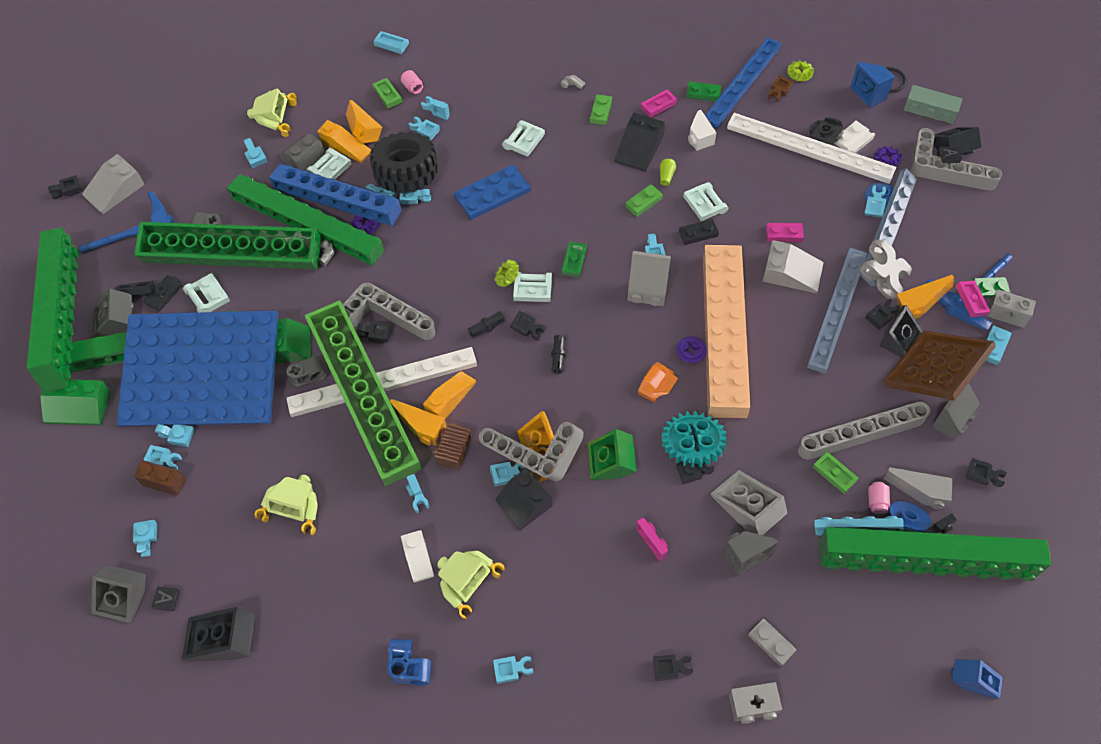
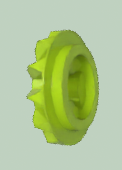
M800 60L798 62L793 61L787 69L789 77L796 81H807L812 78L814 72L811 64H807L806 61L801 62Z
M514 260L503 262L502 266L498 267L499 270L495 272L496 277L494 280L500 287L510 285L518 275L519 265Z

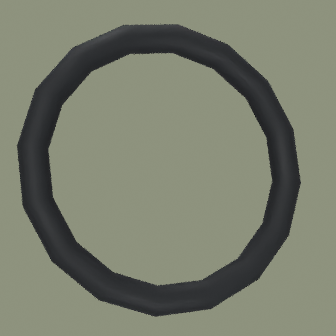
M885 67L887 70L899 73L904 80L900 87L890 89L889 92L902 90L907 83L906 75L895 67Z

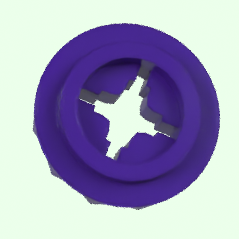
M884 145L882 148L878 147L874 153V160L898 167L902 161V154L898 153V149L894 150L892 146L887 148Z
M354 215V219L351 220L352 227L358 230L361 229L369 235L378 229L379 222L367 219L368 222L363 227L362 223L367 218Z
M692 336L681 339L676 348L680 361L684 360L687 364H696L699 361H703L707 353L705 343L701 339ZM689 346L692 350H695L694 355L688 352Z

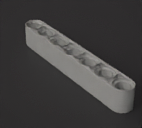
M916 402L806 435L799 445L798 454L803 459L809 460L823 456L826 452L833 453L923 425L929 416L930 407L924 402ZM824 440L830 441L831 444L824 442ZM808 445L812 447V449H808L805 446Z

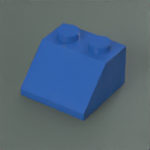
M859 62L857 63L850 88L872 108L887 100L895 76L884 66Z

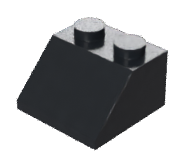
M956 127L934 134L933 145L937 151H939L940 147H957L960 154L974 153L975 149L982 148L979 127Z
M527 468L511 478L495 499L520 531L552 507L551 495Z

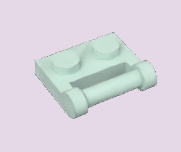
M520 120L517 128L508 139L504 140L502 146L506 150L511 149L528 157L545 135V130ZM522 131H524V133L520 136V138H519V139L517 140V142L515 143L514 141L517 139V137L520 135V133H521Z
M329 148L326 150V154L313 166H309L306 171L326 178L336 179L351 165V160L334 149Z
M710 182L684 192L683 197L700 221L719 213L724 214L729 209L714 192ZM705 193H707L708 196L711 198V200L714 202V204L716 205L715 207H714L713 204L710 202V200L707 198V196L705 195Z
M518 272L514 284V301L550 302L552 273L521 274V272ZM521 281H543V282H521Z
M212 273L193 284L189 283L183 287L185 294L189 295L196 305L198 313L212 312L230 301ZM198 290L202 291L209 302L208 304H203L196 293Z

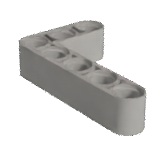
M923 128L919 131L914 143L910 172L914 176L989 191L996 188L1002 177L1000 169L965 161L960 163H943L941 157L932 155L934 132L928 128Z
M371 283L361 284L343 304L354 328L371 309L421 339L430 340L435 336L434 323L429 316Z
M564 422L559 426L545 455H542L491 428H484L479 434V441L484 446L554 482L560 481L564 477L583 439L582 429L570 422Z

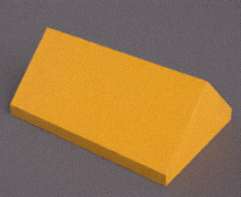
M541 411L517 431L522 445L542 455H545L554 438L545 411ZM531 471L532 475L538 480L539 483L549 480Z

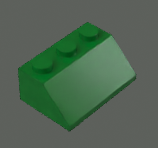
M68 380L67 388L48 392L42 390L40 399L43 422L45 424L102 425L111 391L103 381Z

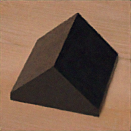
M907 305L902 306L880 344V347L901 358L923 332Z

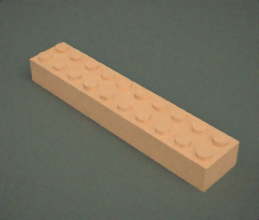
M705 245L703 278L708 416L712 415V418H747L750 410L742 246Z

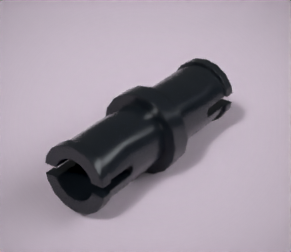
M498 311L496 314L483 318L481 322L469 327L468 331L470 332L468 333L474 339L486 331L490 332L493 327L505 322V319H502L505 317L502 312Z
M560 335L554 336V346L551 351V357L553 358L552 373H556L557 367V374H561L564 371L563 364L566 357V352L564 351L566 337L564 335H561L560 342Z

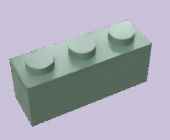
M913 85L904 111L953 124L963 98Z

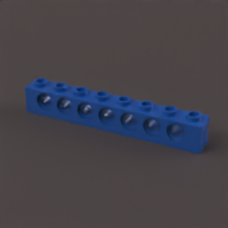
M279 164L269 177L273 188L280 192L390 226L394 224L402 212L399 199L395 197H389L379 192H373L349 183L326 178L319 174L293 168L289 165Z

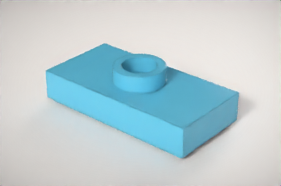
M382 31L373 41L374 46L402 54L409 45L408 39Z

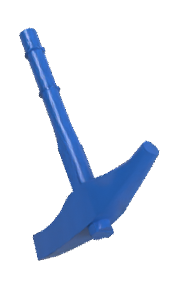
M149 192L147 196L152 205V221L150 222L174 223L172 215L167 214L155 193ZM139 225L123 232L88 242L79 246V249L83 253L110 243L112 244L124 238L138 235Z
M1006 254L982 278L995 277L1012 260V255ZM927 280L925 284L932 282V280ZM948 291L938 301L946 310L948 316H955L975 327L988 330L993 323L983 316L970 317L959 294Z

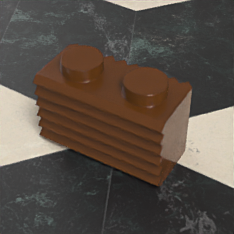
M448 423L447 427L442 429L440 435L441 443L436 445L433 453L438 465L456 470L460 469L472 438L471 429Z
M145 460L141 461L134 474V477L143 487L146 486L157 491H164L175 496L179 495L186 481L185 476L179 470Z

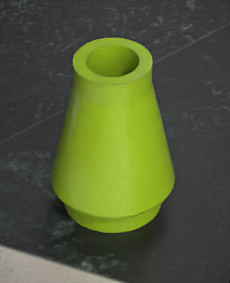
M663 159L659 164L660 184L668 186L676 170V165L672 159Z

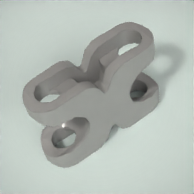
M882 239L874 240L869 247L874 260L864 262L860 271L869 281L877 280V288L886 298L895 300L897 299V294L903 292V287L898 279L909 277L912 268L903 258L896 259L895 250Z

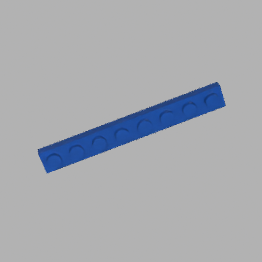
M767 37L705 115L713 128L718 129L780 50L782 43Z

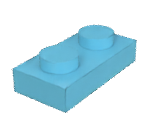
M993 325L986 340L994 341L996 347L985 361L995 365L999 364L1012 334L1011 332Z

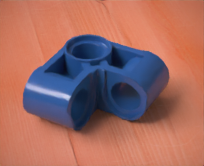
M391 639L389 643L387 672L392 681L396 684L429 685L432 661L425 658L411 659L413 640ZM396 668H404L401 674H393Z

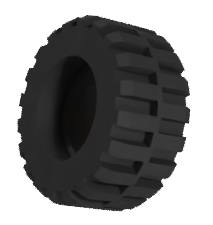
M398 132V134H390L388 137L381 138L380 142L377 141L370 152L374 180L387 191L390 190L394 193L410 191L411 193L417 189L421 190L425 185L428 186L434 180L438 172L434 144L426 136H422L419 133Z

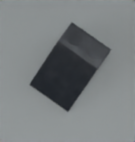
M633 112L614 162L646 172L664 136L665 122Z
M237 606L189 617L181 660H235L249 657L255 614Z

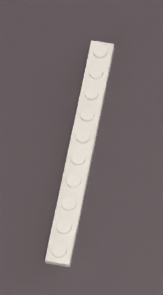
M737 113L733 114L727 126L729 130L890 184L896 169L894 166Z
M472 347L376 374L384 391H389L476 367L477 362ZM337 384L287 397L291 417L345 403Z

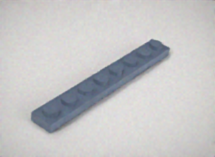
M907 168L900 171L874 240L882 239L886 241L891 247L917 181ZM870 251L865 262L874 260ZM860 273V276L870 286L877 285V280L869 281L862 273Z
M853 248L849 249L807 368L826 374L860 277V268L865 262L868 253Z

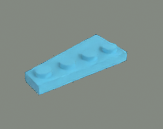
M871 516L864 517L863 519H854L852 517L832 519L822 517L815 520L816 535L822 536L826 527L903 531V518L888 516L885 519H876Z

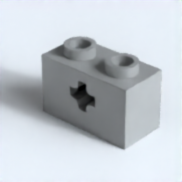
M998 289L990 301L989 309L991 312L987 316L1024 328L1033 316L1036 301Z
M776 682L735 688L729 692L734 721H741L742 724L752 723L755 721L754 718L763 717L764 720L776 719L777 715L782 711ZM753 700H755V702H756L757 704L760 703V706H759L758 709L756 708L755 705H751V703H752Z

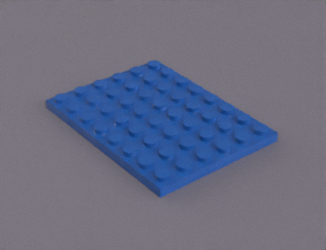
M275 310L128 315L117 426L271 424L278 312Z

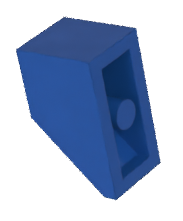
M955 659L954 668L952 669V681L967 691L995 699L1001 698L1002 676L981 660Z

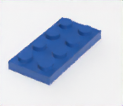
M513 164L454 192V197L469 219L472 220L530 192L531 189Z

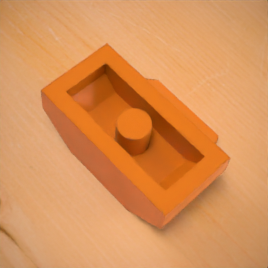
M656 362L643 379L638 389V395L655 403L659 396L669 394L678 377L674 375V371Z

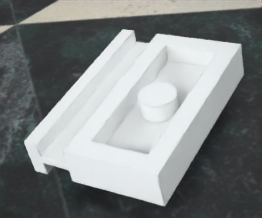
M855 121L844 130L842 137L834 142V144L841 149L857 153L874 139L875 133H870L868 128Z

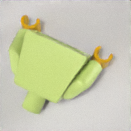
M278 88L269 91L255 99L253 108L247 111V115L250 119H255L258 124L273 130L278 129L281 131L282 136L288 137L287 131H290V126L287 123L281 125L279 123H282L287 100L288 105H297L296 95L294 93L285 95Z
M300 475L298 479L285 477L280 483L269 487L261 503L262 508L255 511V518L260 520L261 515L264 514L262 521L266 523L270 519L268 512L299 521L307 519V522L302 525L301 530L305 534L306 528L311 526V535H314L316 528L312 523L316 519L318 504L316 494L313 492L312 485L310 484V478L306 475Z
M457 551L454 552L450 559L442 557L438 561V568L441 569L438 575L442 579L440 586L443 596L454 608L457 607L459 609V614L463 619H466V617L462 615V611L468 609L472 613V609L461 602H467L489 574L490 569L494 578L501 577L495 571L496 568L504 571L502 563H492L493 560L480 551L464 553Z

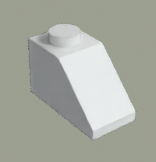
M701 110L697 112L690 127V135L688 136L689 143L694 146L696 151L715 145L716 139L715 130Z
M419 530L401 536L413 582L434 577L422 531Z

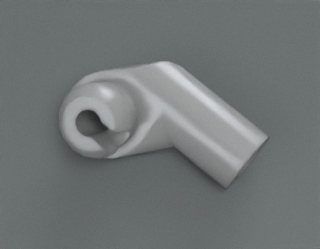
M576 75L565 76L561 81L563 88L575 85L582 89L586 84Z
M323 240L320 243V247L324 254L318 261L321 265L326 266L334 256L335 251L332 243H329L328 240Z

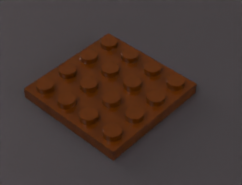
M923 331L883 382L885 387L955 401L996 346L992 340Z

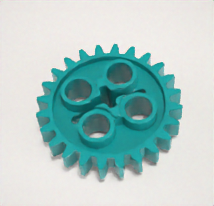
M686 411V416L679 413L678 419L673 416L672 422L667 421L666 427H663L662 447H665V453H669L670 459L676 457V463L683 461V466L691 463L692 468H694L695 463H698L701 468L703 462L709 466L710 460L717 462V456L722 457L727 443L726 431H723V425H718V419L712 421V415L706 418L704 412L699 416L697 411H694L693 415ZM695 442L697 443V447H696V448H697L698 452H696V450H695Z

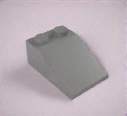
M116 154L103 163L82 195L99 212L104 214L145 184L139 173L121 156Z
M772 240L763 282L817 293L824 262L792 244Z
M633 251L628 301L646 303L653 306H664L671 256Z
M740 470L710 493L711 497L745 530L759 535L765 534L788 514L783 495Z

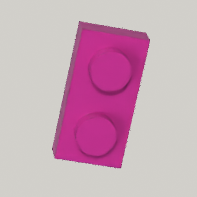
M667 89L642 102L640 108L651 118L676 105L677 98Z
M767 223V241L803 242V224Z
M975 280L959 282L955 286L970 317L987 316L991 312Z
M644 517L638 520L636 530L661 562L667 558V543L663 538L659 539L656 535V529L651 522H647Z

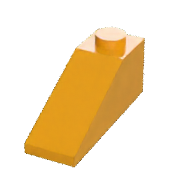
M350 100L346 117L352 134L362 143L377 142L382 126L353 100Z
M327 120L318 130L322 145L328 148H332L360 163H363L370 155L371 149L338 124Z
M949 275L898 293L897 304L900 306V310L903 305H907L914 318H920L953 287L954 277Z
M460 371L434 390L423 403L425 411L446 419L475 385L476 380Z
M391 399L390 403L396 415L422 443L438 445L442 429L447 427L444 417Z

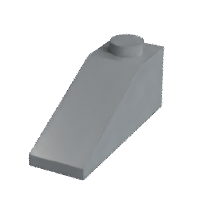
M891 467L888 468L884 475V480L923 505L931 506L933 509H945L952 500V478Z

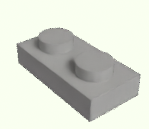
M764 618L748 634L780 667L797 651Z

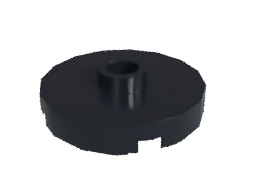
M831 117L824 118L822 121L819 119L809 128L811 139L826 144L838 141L844 133L842 122Z

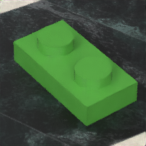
M387 78L372 84L373 89L388 109L402 103L401 96Z
M596 94L590 123L607 124L612 105V96Z
M649 185L625 203V207L638 217L663 199V194L653 185Z
M828 452L812 467L843 494L859 479Z

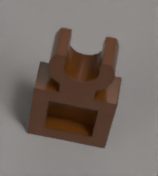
M779 75L771 85L768 99L775 96V102H779L781 95L786 96L793 87L794 81Z

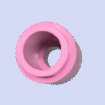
M412 70L402 74L401 82L409 92L418 94L422 91V81Z
M874 482L868 487L869 508H871L872 513L885 514L889 511L890 490L889 486L883 482Z

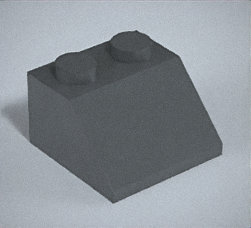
M309 133L281 152L278 157L287 165L306 171L309 166H312L324 156L325 152L322 142Z
M109 289L94 306V338L124 333L127 330L128 315H131L133 309L131 294Z
M969 383L955 401L950 400L933 424L934 428L954 440L957 434L962 436L968 428L966 422L968 420L972 422L979 413L975 410L980 403Z
M748 531L741 534L737 532L727 539L723 557L737 577L772 557L778 541L775 538Z
M106 565L92 576L91 614L131 623L145 594L146 574Z

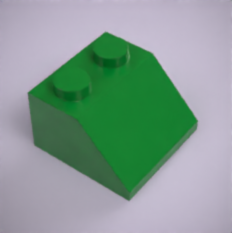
M288 318L278 319L275 364L304 361L310 358V326Z
M615 429L587 443L591 480L619 479L637 472L633 436L631 434Z

